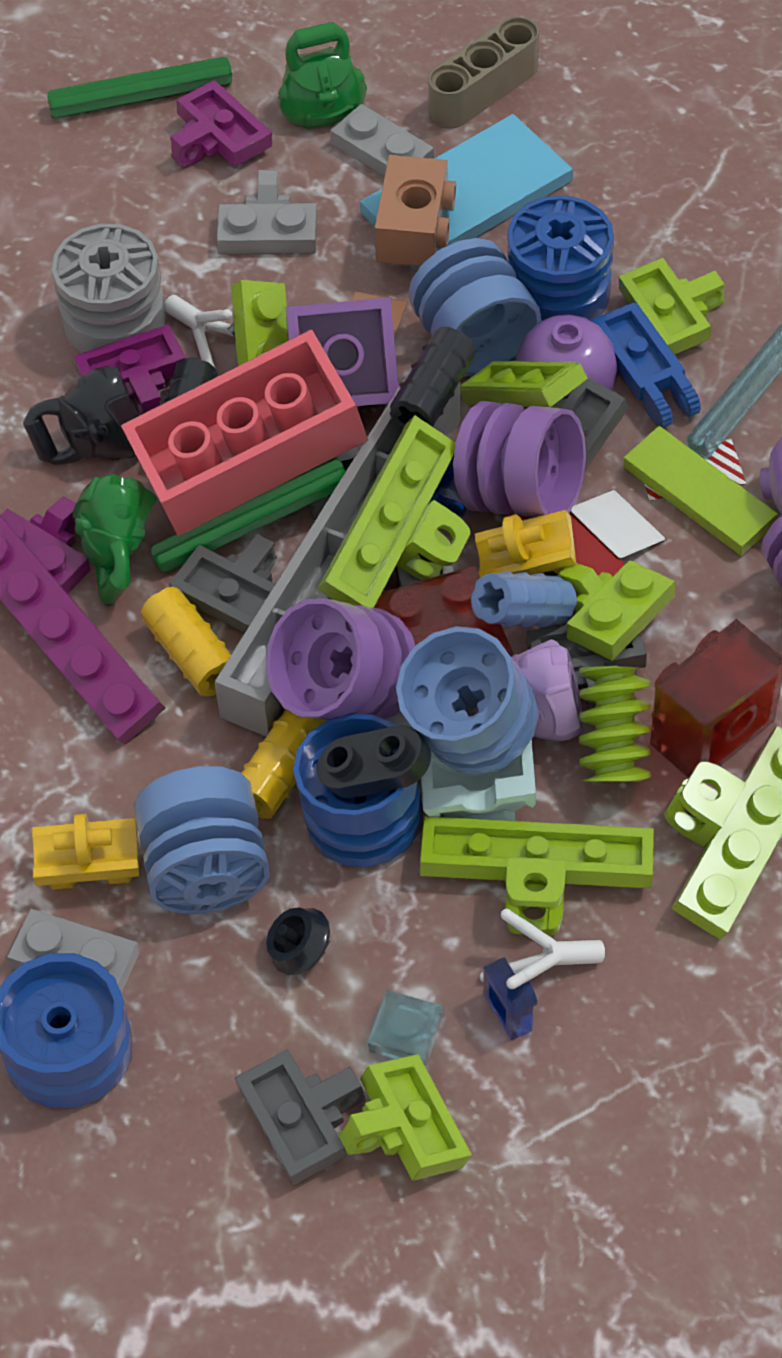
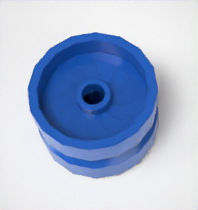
M48 953L24 962L4 979L0 986V1054L11 1083L28 1100L49 1108H78L101 1099L121 1081L132 1058L133 1036L127 1018L124 999L116 979L99 962L76 953Z

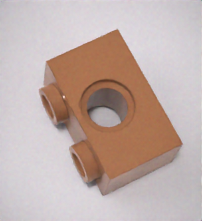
M389 155L375 223L376 262L421 266L438 251L439 247L444 248L448 246L450 218L444 217L445 211H454L456 199V181H448V160Z

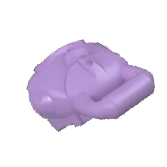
M551 639L519 655H513L511 658L535 692L539 715L534 737L564 741L580 735L584 731L583 722L579 721L582 705L568 649ZM477 707L472 710L474 715L479 712Z

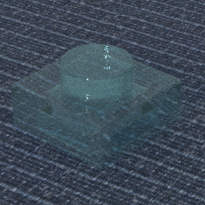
M387 990L368 1040L369 1052L393 1059L419 1054L426 1067L444 1017L443 1006Z

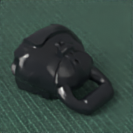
M103 366L91 370L84 376L82 375L64 396L61 395L59 398L48 399L31 407L23 421V426L39 460L54 465L72 463L83 457L90 459L92 456L119 461V459L135 456L121 425L138 417L139 414L119 369L114 366ZM43 415L57 416L60 429L70 445L68 448L58 452L44 422Z

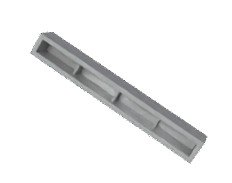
M411 368L402 382H404L408 377L409 373L411 372ZM460 382L454 391L455 396L449 399L443 409V415L437 419L433 428L448 438L452 436L460 423ZM400 386L367 437L368 441L364 442L216 678L215 688L220 718L267 736L273 728V722L277 721L284 712L285 708H283L271 691L266 673V652L269 639L275 624L290 607L305 599H332L317 588L403 430L390 416V405L400 390Z

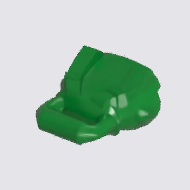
M334 22L295 30L286 45L285 55L287 64L282 79V86L278 92L277 103L279 108L291 124L305 126L307 129L338 123L360 104L364 103L367 91L362 71L352 63L349 37L346 31ZM337 41L335 48L328 47L304 54H298L297 52L298 49Z
M114 474L101 478L94 477L81 492L72 515L76 523L75 532L82 538L83 552L88 560L95 565L98 596L105 604L115 603L131 583L129 556L137 550L141 539L144 538L146 519L151 508L158 500L153 492L144 488L139 480L122 478Z

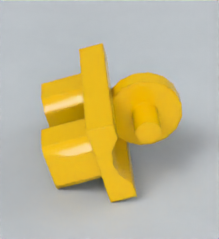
M566 510L524 521L517 514L511 515L503 519V526L475 533V542L480 560L479 578L485 574L510 571L512 574L526 572L529 575L554 571L556 574H559L565 567L576 564L571 516Z
M87 813L75 814L74 824L32 827L34 852L33 879L35 886L49 885L52 890L73 888L77 882L105 880L111 885L130 883L132 877H140L136 818L89 822Z

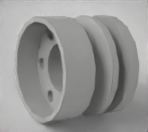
M97 224L82 228L63 240L53 255L51 271L55 283V292L59 300L58 307L67 341L80 353L165 325L166 312L164 295L160 286L161 274L159 271L158 255L152 241L143 233L122 224Z

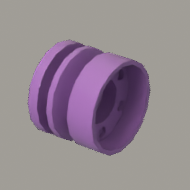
M480 401L471 407L461 423L455 443L453 461L454 481L460 501L470 511L506 515L515 512L518 516L530 518L562 510L570 513L579 496L586 462L585 436L579 418L572 410L530 406L524 409L522 405Z
M327 598L305 599L290 607L275 624L267 645L266 673L271 691L283 708L300 717L329 720L348 714L375 715L385 720V718L395 716L400 710L396 692L401 665L415 646L412 633L401 619L382 609L368 608L362 605L353 606L347 602Z

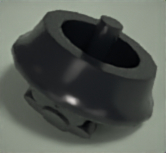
M290 908L281 913L270 927L266 940L267 951L277 970L288 976L300 975L318 963L330 943L329 921L323 912L315 908Z

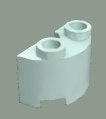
M532 740L523 753L505 767L483 774L458 772L440 762L431 751L429 768L421 778L423 811L431 817H441L443 815L450 818L516 821L515 811L526 805L532 808L536 805Z

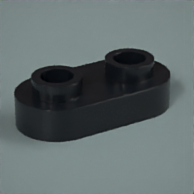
M404 725L349 735L334 740L323 750L317 763V774L320 781L332 793L341 798H354L405 788L413 785L424 776L431 762V750L428 743L414 729ZM399 748L394 755L390 756L394 749Z

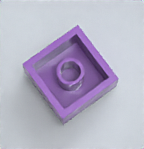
M391 297L285 307L288 341L312 329L356 406L386 404L390 402L399 388Z

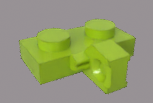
M660 258L618 276L619 290L628 304L637 302L674 355L711 339V325L705 317L708 316L709 311L725 302V283L716 271L692 281H688L687 278L678 280L664 258Z
M240 280L232 284L231 293L237 363L240 366L288 341L285 307H287L285 283Z
M631 560L613 577L611 574L604 572L598 576L593 568L578 563L565 567L558 574V577L573 585L577 597V604L574 609L578 612L567 622V639L611 661L675 597L674 580Z
M419 1054L368 1065L360 1080L371 1101L365 1103V1106L362 1108L363 1112L351 1114L348 1118L349 1122L343 1131H340L338 1134L347 1154L354 1155L372 1152L380 1146L385 1155H394L398 1152L412 1181L462 1169L472 1154Z

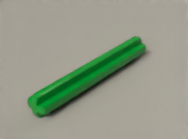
M222 56L53 89L47 93V99L51 115L54 118H61L188 93L213 80L221 86L229 85L232 82V69L228 58Z
M333 458L180 536L174 533L153 543L150 547L151 554L158 568L162 572H168L185 564L198 545L212 551L331 495L346 471L340 460Z

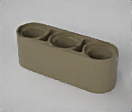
M516 16L507 18L436 66L428 77V107L431 121L442 128L460 127L530 79L538 69V25L527 17Z

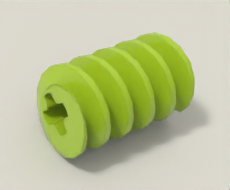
M609 666L581 667L579 669L580 676L595 682V685L579 691L580 699L595 704V708L579 714V721L595 727L594 731L579 736L580 744L595 749L594 754L579 759V766L595 772V776L582 781L640 782L651 777V771L634 765L635 760L651 755L649 747L635 743L636 737L651 732L650 725L635 720L636 714L651 709V703L635 697V692L651 687L650 680L635 675V669L639 667Z

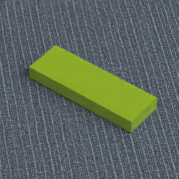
M492 361L460 385V395L465 405H476L480 401L522 405L523 407H552L588 378L581 364L576 362Z
M658 426L624 456V468L741 557L767 533L771 525L777 520L778 513L661 426Z

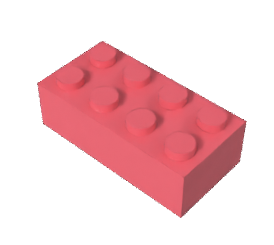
M312 329L121 425L177 536L368 441L357 406Z

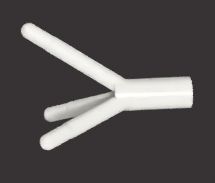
M171 295L166 299L165 312L192 329L201 360L207 361L214 366L204 332L211 329L235 337L234 325L222 322V320H228L232 317L231 310L202 312L177 295Z
M503 909L501 911V918L542 946L543 953L483 971L479 978L481 982L488 983L512 976L507 979L506 985L509 989H515L554 965L602 963L605 958V947L601 940L556 941L511 910Z

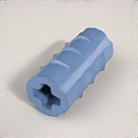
M510 571L485 574L479 578L471 595V603L475 615L489 624H504L506 627L537 625L539 628L549 625H561L570 620L577 604V597L573 585L561 577L545 576L543 573L529 575L526 572L512 574Z

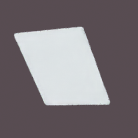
M615 490L574 505L571 509V512L618 558L626 557L665 540V537Z

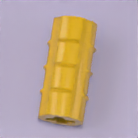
M167 587L152 595L144 603L141 614L143 622L155 636V641L163 646L169 654V660L176 663L183 672V678L189 680L199 695L204 697L216 695L215 680L231 656L225 648V642L217 638L210 629V623L203 620L196 611V605L191 604L180 589Z
M285 709L280 718L273 722V728L264 741L258 743L259 748L250 761L244 764V770L241 773L251 783L257 816L259 818H272L284 799L289 798V792L296 783L293 767L297 749L309 732L327 720L300 717Z

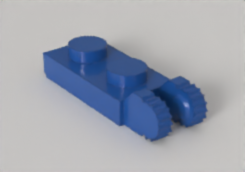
M637 302L590 320L599 325L613 343L617 371L639 401L643 400L648 416L657 427L661 426L664 428L673 422L670 406L661 393L670 388L675 403L681 408L685 416L691 417L700 413V399L685 376L684 367Z

